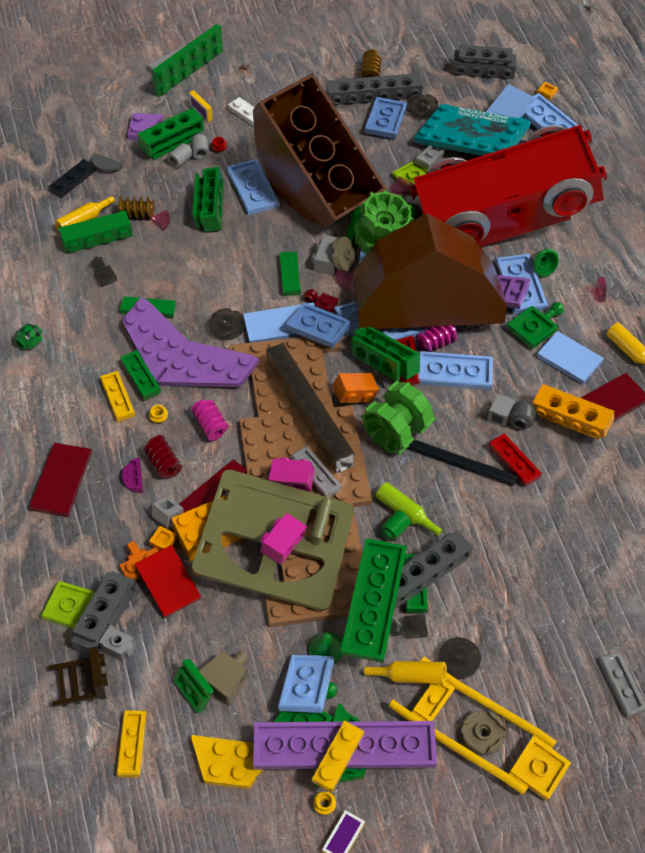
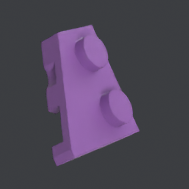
M132 113L128 140H138L137 133L156 125L158 122H163V114Z
M497 275L506 301V307L520 309L529 289L530 279Z

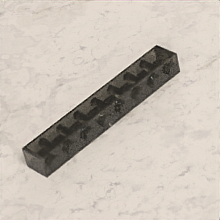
M281 343L266 349L267 365L336 474L353 467V450L285 345Z

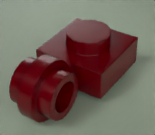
M314 289L306 290L303 299L306 303H315V307L330 313L333 312L334 307L338 304V298L325 293L318 297V293Z

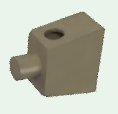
M239 651L233 658L226 652H222L199 670L213 688V694L228 706L232 704L247 680V669L244 667V664L249 660V657L243 651Z

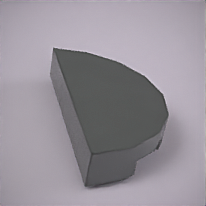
M96 153L92 156V164L100 173L108 174V172L115 170L117 172L123 168L122 163Z

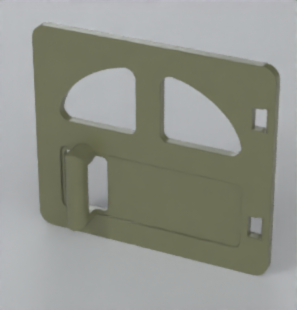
M226 470L222 474L192 564V572L203 578L315 610L325 611L331 603L354 515V507L346 502L234 470ZM223 490L229 492L227 500L220 499ZM314 510L317 511L310 538L304 536L292 552L319 559L324 563V566L316 574L306 579L279 582L273 578L276 561L264 554L259 571L256 574H250L235 564L227 555L222 546L221 535L227 533L261 543L266 532L270 533L273 530V524L279 517L282 519L288 513L306 525L309 512ZM332 515L335 517L329 542H322L328 517ZM205 543L211 545L209 554L202 553Z

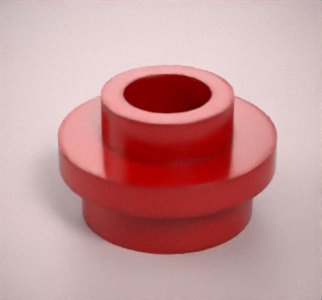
M215 137L211 142V148L217 152L224 151L227 148V142L223 137Z

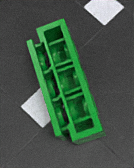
M192 107L137 133L139 146L149 157L151 156L153 160H156L172 152L182 143H191L193 136L204 131L203 118Z
M219 166L203 169V177H200L199 173L195 174L192 216L198 229H201L203 225L205 232L222 230L224 178Z
M366 327L359 328L354 331V336L352 337V356L397 381L400 380V376L408 380L420 372V353L373 327H367V329Z

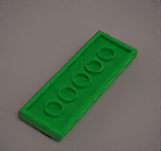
M214 25L152 69L154 92L157 97L160 98L223 52L222 29L220 25Z
M365 539L341 647V655L384 663L407 546Z

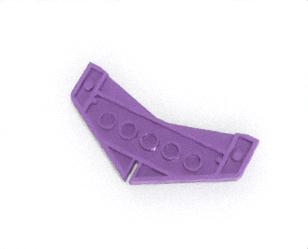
M142 297L123 319V324L159 386L240 387L260 363L258 358L250 354L188 341L148 300Z

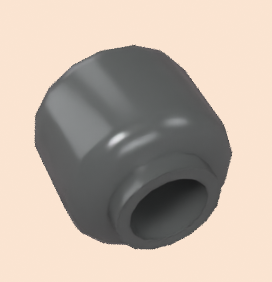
M528 401L515 403L509 417L513 426L520 430L530 428L537 415L536 408Z

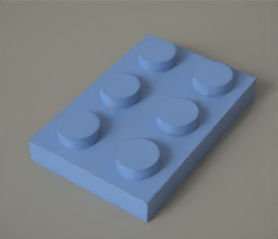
M376 97L365 127V133L396 139L407 109V103Z
M305 302L285 324L286 330L330 348H334L351 327L350 320Z

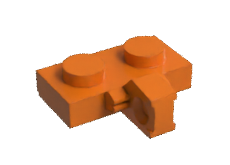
M132 541L127 544L131 554L127 556L129 560L119 566L124 576L136 581L141 576L135 567V563L158 552V549L155 547L148 551L144 548L140 550L136 542Z

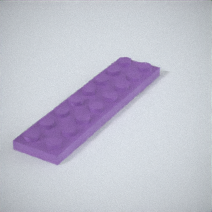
M434 721L348 722L364 730V735L346 768H436ZM254 722V769H318L343 722Z

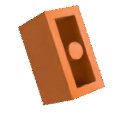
M339 373L332 385L339 403L373 402L379 391L372 373Z

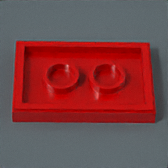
M172 545L135 563L138 573L164 618L201 599L199 591Z

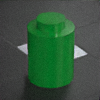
M396 510L381 526V535L388 541H396L411 525L410 518L404 512Z

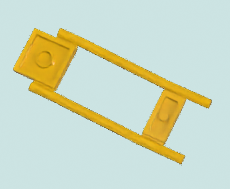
M425 656L421 659V661H430ZM447 673L445 684H431L412 712L394 699L389 704V708L408 721H433L456 689L532 734V738L510 772L506 773L435 729V740L502 780L521 795H524L527 788L548 801L572 763L552 749L557 742L555 739L463 684L449 673Z

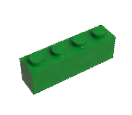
M126 211L59 227L61 241L66 254L133 237L131 223Z

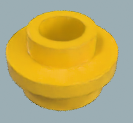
M155 405L149 411V418L155 423L164 422L168 418V411L162 405Z
M326 791L318 793L313 801L315 811L321 815L331 814L336 808L334 795ZM327 801L329 805L322 807L321 802Z

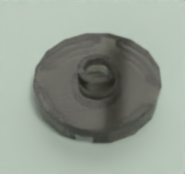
M418 93L408 99L407 111L414 117L421 119L430 118L438 109V100L430 94L422 95V93Z
M230 308L219 309L211 315L209 320L210 332L214 337L222 340L235 339L242 334L245 328L243 315L237 310L232 311Z
M461 637L450 638L439 649L438 662H445L447 673L461 680L473 676L480 667L481 654L479 648L472 641ZM456 655H462L463 658L459 659Z

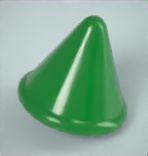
M547 248L531 256L534 271L540 277L550 276L558 267L559 256L553 249Z
M332 632L319 633L309 643V654L333 656L334 663H336L343 656L341 655L343 641Z

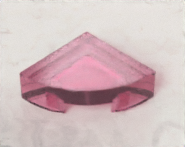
M399 176L391 188V192L395 194L405 193L410 190L409 186L414 184Z
M167 209L153 217V221L163 231L170 224V215Z
M337 271L336 279L338 284L350 291L353 283V273Z
M598 277L595 287L599 302H605L606 300L605 277Z

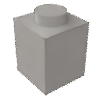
M497 394L489 410L487 421L505 428L516 400Z

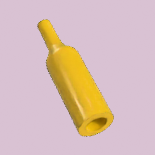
M110 196L98 203H86L55 220L56 227L59 230V227L97 218L100 211L114 203L115 199L113 196Z
M619 322L611 326L607 331V337L635 363L645 365V346Z
M394 661L385 667H365L364 675L385 676L395 683L445 684L447 668L445 662Z

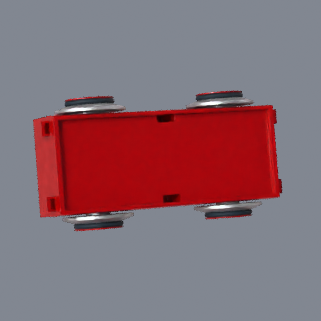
M552 125L535 131L524 143L468 161L455 157L438 161L428 169L426 174L414 177L415 185L409 186L413 199H415V196H419L424 214L427 213L473 236L479 246L483 247L570 220L572 215L579 213L587 205L603 201L601 178L607 180V173L604 166H597L588 144V141L590 144L592 143L589 129L583 131L581 125L568 129L563 126Z

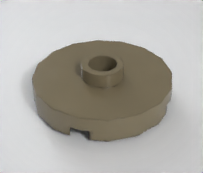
M338 237L332 245V249H335V253H332V258L339 271L348 272L352 270L355 261L353 245L347 237Z
M475 711L469 714L463 722L461 730L462 740L472 752L480 755H490L497 752L504 744L506 728L501 718L493 712ZM480 732H485L487 736H481Z

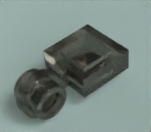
M96 256L91 260L95 270L93 271L94 276L101 287L117 281L116 274L110 265L105 266L102 257L98 258Z
M425 614L404 616V624L398 619L392 620L390 636H399L404 631L406 639L428 636Z

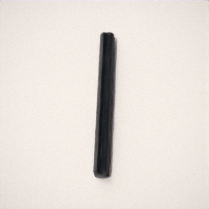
M416 439L407 447V449L512 486L517 481V475Z

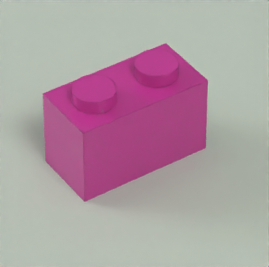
M284 457L280 459L273 458L268 480L311 492L315 469L312 462L306 459L298 461Z
M286 513L282 519L279 517L275 521L273 530L270 533L266 532L262 537L261 552L281 565L304 537L307 526Z

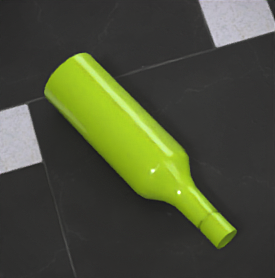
M385 482L378 489L376 498L394 512L396 510L404 512L410 518L411 524L422 525L437 536L441 534L442 529L426 517L424 509L390 483Z

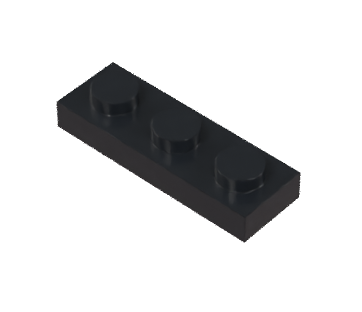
M84 159L49 185V191L63 198L96 172V167Z

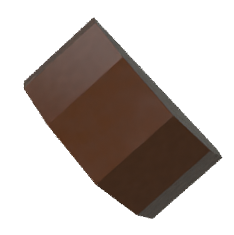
M314 73L261 100L253 109L255 143L273 191L304 219L330 227L360 209L362 203L366 202L369 198L370 193L376 194L388 190Z
M427 213L379 239L353 272V291L359 328L388 329L505 324L507 305L495 266L473 236Z

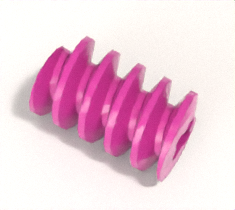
M451 325L435 326L416 334V340L422 351L426 349L428 352H432V347L438 350V344L444 347L445 342L451 344V339L454 342L457 341V333L455 327Z
M200 400L194 403L192 412L206 436H208V439L215 441L222 437L229 426L225 422L224 417H222L221 412H219L218 407L215 406V402L212 400Z

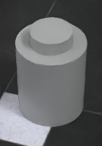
M202 134L193 136L191 145L194 158L197 160L206 159L209 156L206 136Z
M180 144L167 155L169 163L173 167L179 168L192 157V148L188 144Z

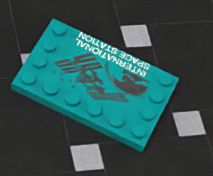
M441 104L414 139L415 143L483 156L517 145L529 129L530 120Z

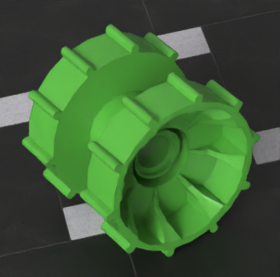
M386 190L376 194L370 193L369 198L366 202L362 203L360 209L362 218L359 222L355 223L353 232H355L354 243L358 244L364 251V254L369 253L379 239L413 221L411 217L412 206L408 205L401 198V195L397 196L388 193Z
M396 380L382 396L385 403H377L374 400L360 417L363 420L364 430L374 440V443L385 449L387 453L392 452L400 455L414 440L411 431L422 434L436 418L433 415V406L430 405L422 391L417 390L409 382L404 383Z

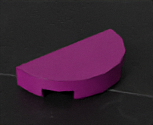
M140 457L132 459L122 469L121 476L124 486L134 493H143Z

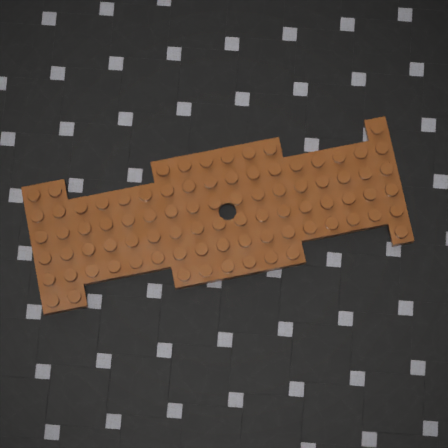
M295 337L229 345V350L250 354L258 358L260 362L251 373L258 417L240 419L247 474L268 480L273 458L280 459L284 457L291 460V455L308 446L342 485V490L329 498L349 503L353 507L372 505V497L353 406L333 407L323 353L340 351L339 342L334 348H330L306 337ZM312 484L311 493L321 495ZM311 510L309 512L305 537L310 538L317 511ZM355 513L352 518L329 608L325 611H319L265 595L270 627L349 616L362 557ZM332 515L328 517L322 542H329L335 517ZM291 552L281 564L284 582H292L311 577L322 569L324 563L319 559Z

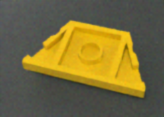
M196 735L191 737L205 784L250 790L257 776L264 770L254 769L253 767L254 743Z

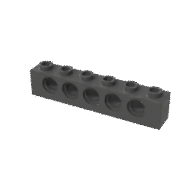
M420 73L326 81V94L333 105L375 102L376 97L391 100L422 98L423 85Z
M458 530L451 534H445L441 541L429 545L423 553L414 555L403 566L400 580L402 587H399L395 609L471 557L473 546ZM411 573H417L418 576H413Z

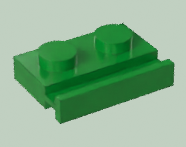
M189 658L182 662L183 666L179 668L173 682L196 713H200L205 710L211 698L210 695L214 693V690Z

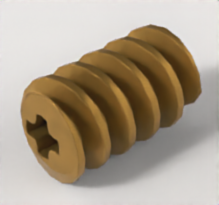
M373 49L365 51L362 55L361 77L380 76L381 56Z
M120 196L118 210L119 212L126 211L129 218H132L134 214L136 218H139L140 215L143 218H146L147 215L149 218H153L155 201L153 198V201L150 202L149 197L146 198L145 202L142 197L137 201L135 196H133L132 201H130L129 196L123 201L122 196Z

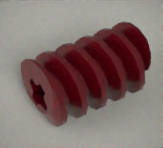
M163 435L155 436L146 443L144 451L161 478L170 479L181 471L182 465L179 464V460L176 458L175 453L172 452V448L165 441Z

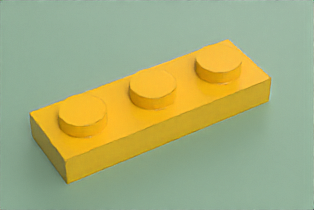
M346 721L343 722L312 778L313 783L330 792L334 791L364 735V730Z

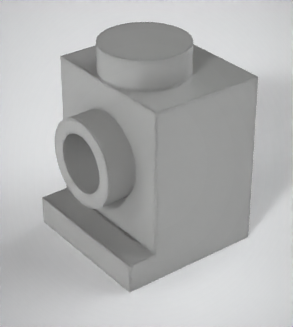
M167 496L152 504V517L160 522L164 528L171 530L173 529L171 518L182 514L184 508Z
M112 625L108 627L99 641L102 652L122 662L125 661L127 656H131L135 649L133 637L115 629Z

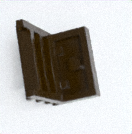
M98 646L89 648L90 658L49 665V671L58 670L61 700L53 701V707L61 705L66 707L67 704L71 703L81 704V701L89 700L91 702L96 698H107L105 687L108 686L107 673H103V667L106 666L104 653L100 654ZM84 665L88 694L80 696L76 666ZM71 667L74 697L71 698L66 697L63 671L64 668Z

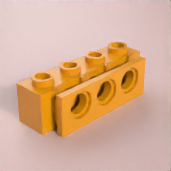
M542 384L533 401L539 417L600 440L601 437L605 439L614 421L613 410Z

